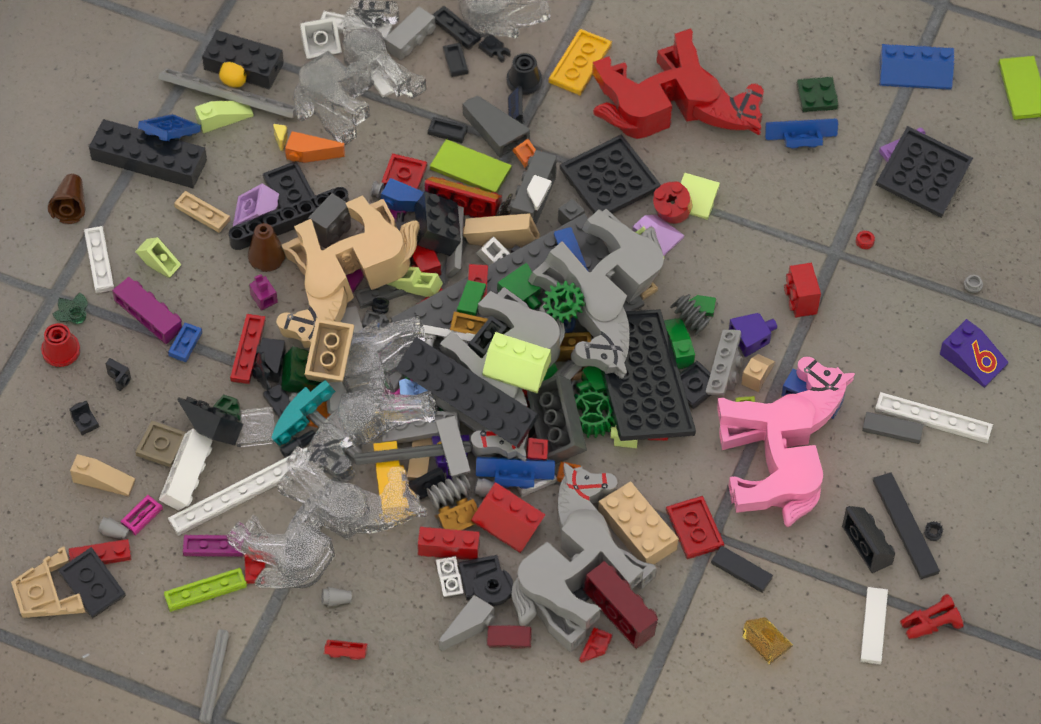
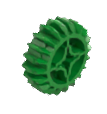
M588 389L587 393L581 390L580 395H574L577 410L581 409L583 413L579 417L583 434L585 433L587 438L590 435H594L597 438L598 434L604 437L605 431L610 433L611 428L616 425L605 391L598 393L597 389L595 392H591ZM604 409L608 414L606 418H604L602 414V411Z

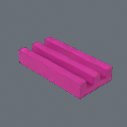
M147 495L120 522L136 536L163 507ZM149 502L151 503L145 510H142ZM138 514V516L131 523H129V521Z

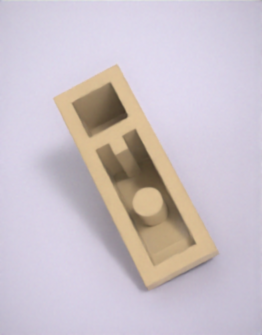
M78 454L70 470L74 483L128 497L135 482V478L97 459Z

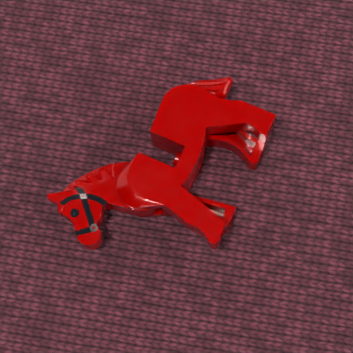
M691 28L675 33L674 45L657 51L656 62L664 72L653 75L639 84L627 78V65L625 62L611 66V59L608 56L594 61L592 65V74L601 90L615 104L605 102L597 105L593 109V114L609 124L620 128L625 135L636 139L646 138L670 128L671 101H675L686 122L700 120L715 127L730 130H750L760 135L762 114L759 108L763 101L764 90L758 84H750L746 88L745 93H740L733 98L730 97L720 86L718 80L699 64L697 50L692 42L693 31Z

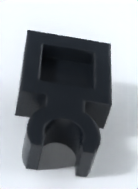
M491 34L478 44V49L491 58L496 55L500 62L505 61L503 55L511 56V51L504 47V43Z

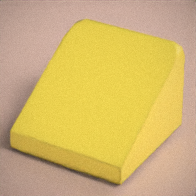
M273 124L276 141L280 151H283L288 138L287 127L285 125Z

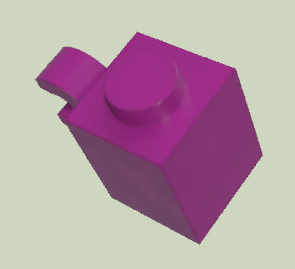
M262 274L254 277L255 280L249 284L250 295L262 311L278 303L277 292L267 277H263Z

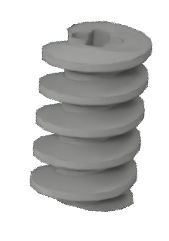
M464 474L459 475V478L457 476L452 477V481L446 479L445 484L439 482L438 487L432 485L431 491L427 488L429 499L437 510L440 509L439 503L446 507V500L453 504V497L460 501L461 494L467 498L468 491H471L469 481Z

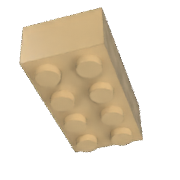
M631 481L599 501L598 512L603 515L606 523L636 559L654 565L677 550L678 537Z

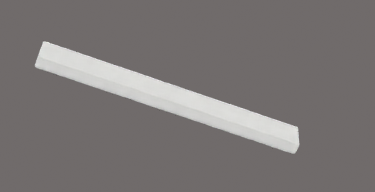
M306 447L172 515L168 520L179 536L312 468L316 460L313 458V461L308 462L312 454Z

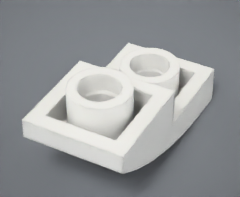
M456 556L436 560L443 597L463 594Z

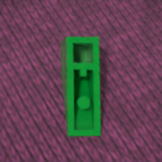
M680 318L664 320L678 369L688 368L695 362V352L683 320Z

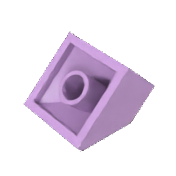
M262 183L238 196L233 227L274 211L278 206L279 194Z
M657 215L643 216L632 229V231L636 232L643 226L646 229L654 227L663 256L684 238L682 233Z

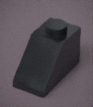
M490 316L469 342L468 346L480 358H483L488 351L495 332L502 334L506 326L493 316Z
M262 338L261 345H257L256 356L260 352H265V365L270 370L269 376L274 382L279 383L283 367V357L286 353L285 340Z

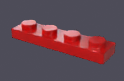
M246 314L230 376L231 382L250 384L252 369L257 357V345H260L266 322L265 316Z

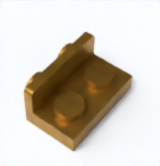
M467 498L456 502V507L450 509L448 505L439 509V514L435 515V518L439 519L442 529L463 530L474 525L471 519L478 510L474 499L468 501Z

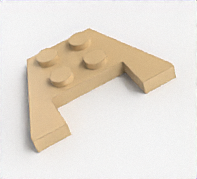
M61 547L54 556H48L35 569L32 567L11 582L23 618L85 612L80 594L59 600L51 576V571L60 569L69 562L65 547Z

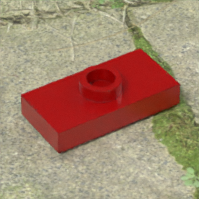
M469 264L468 280L486 284L484 298L487 295L488 265Z

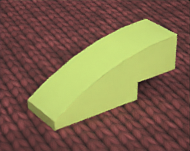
M409 267L408 272L402 278L387 285L412 294L431 297L439 292L443 283L436 273H423L419 267Z

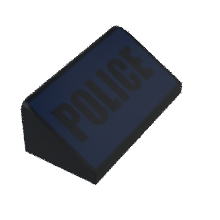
M518 86L508 96V115L523 124L522 87Z

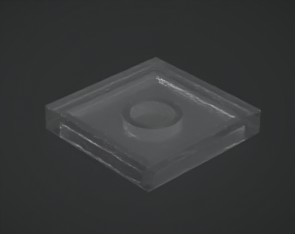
M273 407L240 410L241 420L238 422L243 423V427L236 441L237 447L276 443L271 438L275 428Z

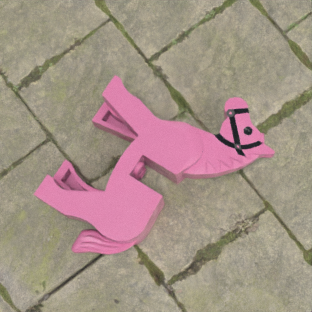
M812 357L801 358L796 371L798 378L806 382L807 391L785 395L769 404L750 401L734 402L725 398H718L717 411L720 422L719 437L722 450L763 440L765 442L766 462L770 473L769 477L761 481H748L736 476L729 478L728 486L731 503L735 504L736 513L764 510L771 506L782 507L784 524L786 527H790L798 519L808 514L819 501L823 470L816 445L787 447L809 444L810 435L825 425L839 407L845 394L846 386L853 381L855 374H844L838 367L836 369L824 367Z

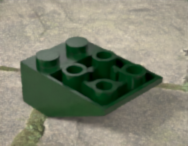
M292 346L284 355L281 390L299 393L307 387L312 391L322 383L308 380L305 376L309 355L308 350Z

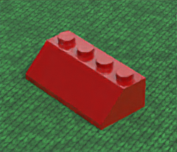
M433 176L425 180L426 192L458 202V206L463 207L464 215L473 218L498 216L501 211L502 196L497 193H490L476 187L472 188L461 183Z

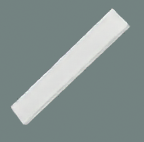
M880 392L875 411L924 424L928 427L988 443L993 426L991 423Z

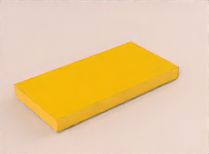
M579 29L549 77L548 83L581 96L593 76V62L605 57L612 45V41Z

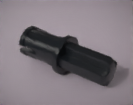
M310 430L298 438L294 437V440L280 447L282 455L286 458L304 449L303 447L318 438L314 430Z

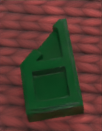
M223 394L214 407L222 409L225 414L229 413L238 417L237 420L240 421L241 411L238 399Z

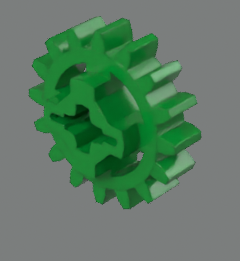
M564 281L563 285L557 282V287L551 285V291H545L548 297L543 298V302L546 303L543 306L544 310H547L546 313L552 316L555 321L559 318L561 323L564 322V319H567L570 323L571 317L577 319L576 313L583 312L580 306H585L584 301H582L585 297L581 293V289L579 287L576 288L573 282L569 286L567 281ZM573 295H575L576 297V303L572 301L574 298ZM552 301L555 303L554 310L552 308Z

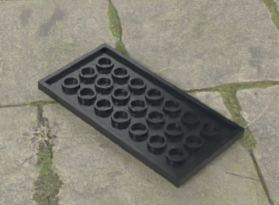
M661 309L625 311L629 323V350L624 362L627 373L621 379L614 372L605 374V371L601 370L620 441L695 436L696 428Z

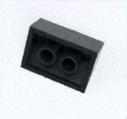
M846 507L842 528L871 573L873 574L892 565L895 557L894 548L886 542L885 535L875 525L873 516L870 513L868 514L863 507Z

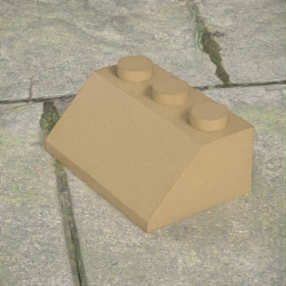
M316 318L305 369V376L308 380L319 382L326 380L328 383L343 382L355 325Z

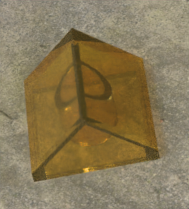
M766 617L747 620L744 623L742 637L769 664L793 646Z

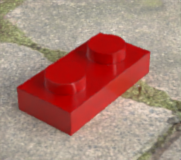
M327 640L324 654H329L330 657L334 658L349 656L351 659L359 660L365 658L368 644Z

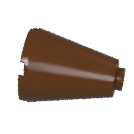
M68 174L64 177L48 203L49 214L52 218L60 219L59 222L77 223L85 215L83 181L76 174Z
M263 223L256 226L248 251L249 263L253 268L261 269L262 272L278 269L283 260H285L282 244L269 224Z

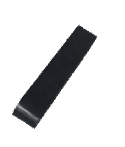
M336 187L236 225L228 233L230 246L234 250L250 247L253 231L259 224H269L277 236L294 230V226L309 220L308 217L331 193L345 202H349L348 191L344 187Z

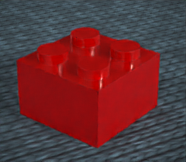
M812 262L790 266L789 273L786 274L787 284L784 285L785 294L789 295L790 311L794 312L795 318L816 315L818 313L821 292Z

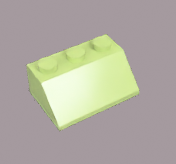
M495 332L488 348L482 376L538 393L551 362V350Z

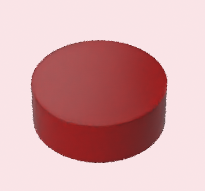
M866 230L860 231L856 236V245L861 249L873 247L875 241L874 234Z

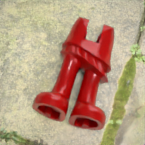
M949 594L943 595L940 602L924 611L915 610L900 620L902 628L912 627L906 631L908 639L938 632L937 627L949 623L955 629L963 628L960 612L955 607L954 601ZM941 612H946V613H944V614H942V615H940V616H938V617H936V618L930 619V617H932V616H934V615H936V614H939V613H941Z

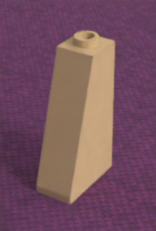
M530 213L468 218L465 221V226H463V237H466L469 245L483 246L489 239L495 237L504 248H513L515 245L523 247L540 238L539 231Z

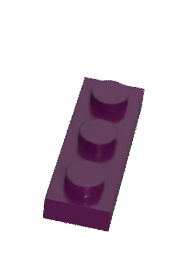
M184 535L183 556L243 557L244 535Z

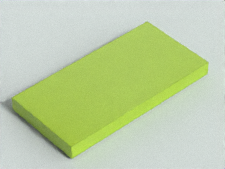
M1035 56L999 59L998 63L1013 120L1041 117V78Z
M447 139L430 164V170L490 193H498L512 169L510 164Z

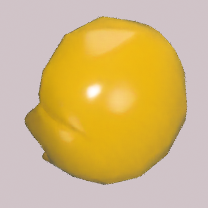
M225 62L221 66L219 78L224 85L238 88L244 85L247 75L245 74L244 76V68L238 64Z

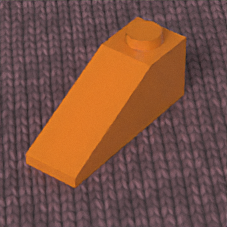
M292 131L285 147L286 159L293 162L307 163L344 157L345 147L344 143Z

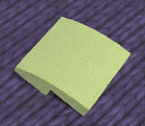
M684 173L681 184L687 188L693 206L690 215L708 220L720 183Z

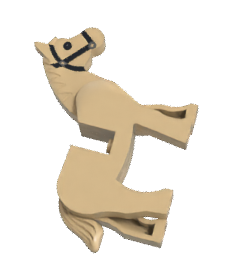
M362 195L347 202L346 206L351 218L357 220L365 227V233L346 238L325 250H321L312 219L294 226L298 237L281 246L287 260L294 262L305 276L304 283L310 307L296 314L286 312L278 316L276 323L282 336L298 339L304 348H310L316 318L341 322L347 303L354 299L346 277L347 274L361 269L371 290L402 278L408 272L410 258L417 246V235L420 228L418 221L413 220L403 224L399 231L384 199L369 205Z

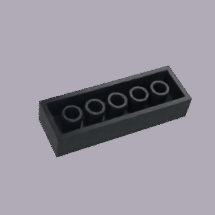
M105 119L102 120L89 145L91 160L193 189L207 162L205 147L173 138L169 141L160 140L159 136L148 135L144 130Z

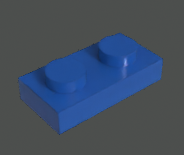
M184 323L169 349L168 355L187 362L203 333L202 328Z

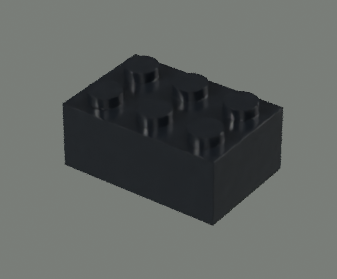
M424 191L414 206L415 220L420 225L417 245L451 256L461 242L458 202Z

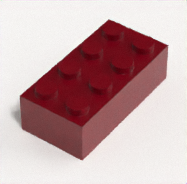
M604 561L586 574L583 592L601 609L602 613L635 649H638L655 635L658 622L657 614L654 610L648 609L642 597L631 590L629 583L618 576L616 569L612 565H608Z

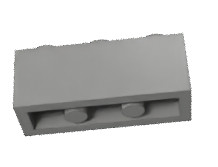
M421 7L416 8L384 38L385 50L399 60L410 55L412 50L417 45H420L425 37L434 32L436 28L435 17Z

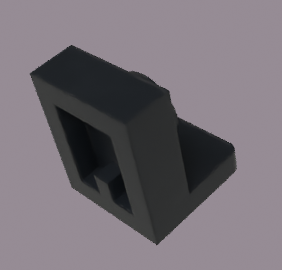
M109 358L105 363L107 373L115 379L116 389L121 391L123 387L130 383L131 375L129 368Z
M87 401L76 403L69 409L71 419L81 435L99 428V424L91 412Z

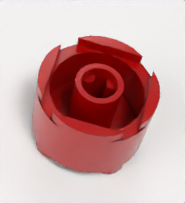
M677 181L667 182L654 191L653 203L661 219L677 224L688 218L693 204L689 191L684 185Z

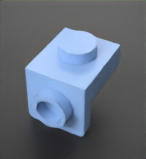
M405 378L399 381L401 399L418 404L431 397V392L416 382Z

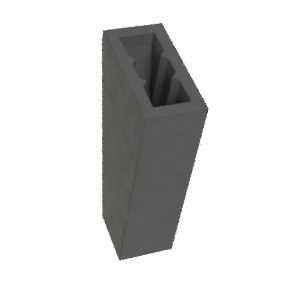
M478 95L467 99L463 103L464 117L499 157L511 152L525 140L529 139L530 141V130L528 127Z

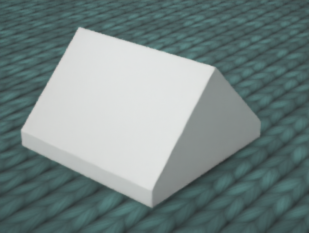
M336 17L300 23L301 39L306 59L342 52Z

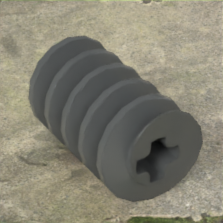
M683 295L670 308L677 307L675 314L682 312L679 318L681 320L687 318L685 325L692 323L690 330L697 329L696 336L709 324L711 317L704 318L706 311L699 313L701 306L694 307L696 300L689 301L691 295Z

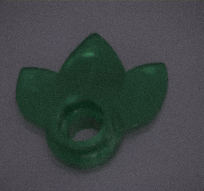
M78 293L73 301L59 298V310L52 315L60 322L70 321L73 324H80L87 317L85 311L88 306L87 299L81 293Z

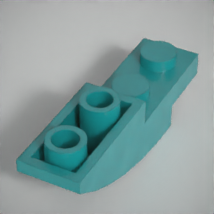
M326 380L312 391L305 387L286 407L274 428L271 438L279 446L288 443L292 436L305 429L306 425L310 422L306 416L313 413L320 404L332 397L336 392Z

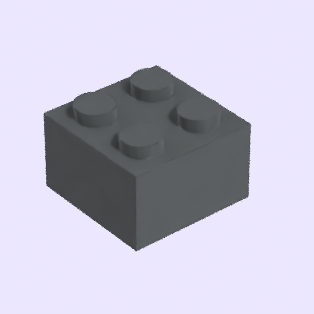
M333 193L308 217V219H312L319 243L325 249L337 243L342 234L347 233L351 228V218L346 206L347 202Z

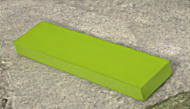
M240 567L165 591L164 596L169 611L172 612L246 588L247 584Z

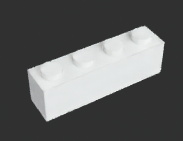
M191 429L184 435L159 500L178 511L190 505L193 496H191L192 492L199 484V474L203 472L206 466L204 461L211 453L212 439L197 433L195 429Z

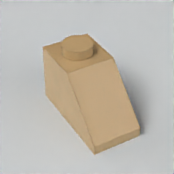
M760 354L752 357L743 371L741 385L759 392L775 361Z

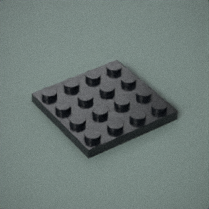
M907 126L875 185L942 218L973 158Z
M622 134L560 164V170L593 214L598 210L603 212L605 209L613 214L654 193L661 186Z

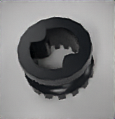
M385 298L373 299V312H378V314L379 312L381 314L388 312L389 300Z
M930 521L925 527V537L930 541L939 540L942 537L943 526L937 521ZM931 528L937 529V534H931Z

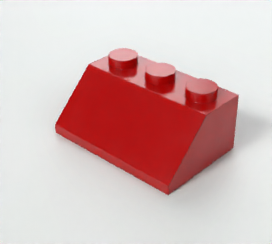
M495 482L472 517L471 522L521 553L545 514Z

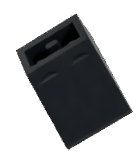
M188 396L186 399L178 397L179 404L197 433L209 439L235 446L243 427V423L237 421L238 417L229 413L225 414L222 409L217 407H210L209 403L196 400Z

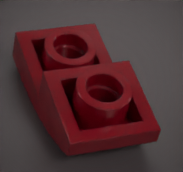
M513 625L488 626L487 646L490 648H531L532 628Z

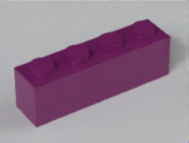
M128 277L112 290L114 301L163 343L167 344L180 332L182 328L181 318L176 313L170 312L163 302L157 301L150 291H145L137 280L134 281Z

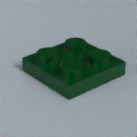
M833 77L797 79L802 112L838 110L839 105Z

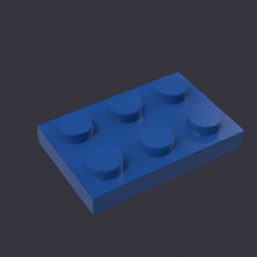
M171 114L139 121L138 128L144 130L148 135L159 136L160 140L169 141L172 138H181V136L185 135L192 136L194 133H199L201 125Z

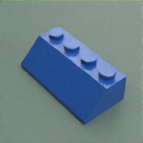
M882 44L880 53V86L952 90L954 48Z

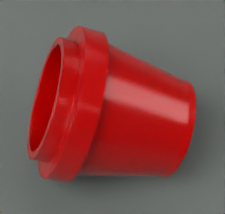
M60 323L52 324L44 332V341L41 346L42 356L52 366H68L80 354L79 341L66 325Z

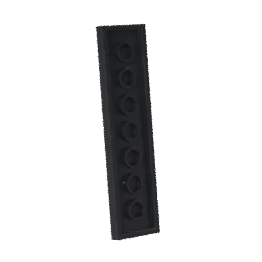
M418 337L414 338L395 369L517 448L521 446L539 417V414Z

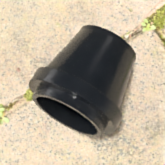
M521 53L514 57L511 68L506 76V82L510 90L514 91L518 86H521L522 95H528L536 92L541 87L542 73L538 69L536 58L533 55Z

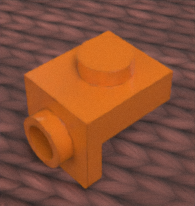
M527 139L512 151L525 168L530 156L533 157L536 149Z

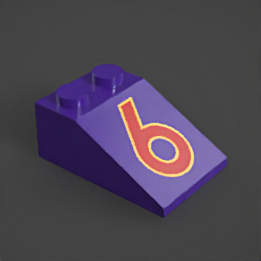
M967 319L943 341L940 350L942 357L984 388L1009 363L985 333Z

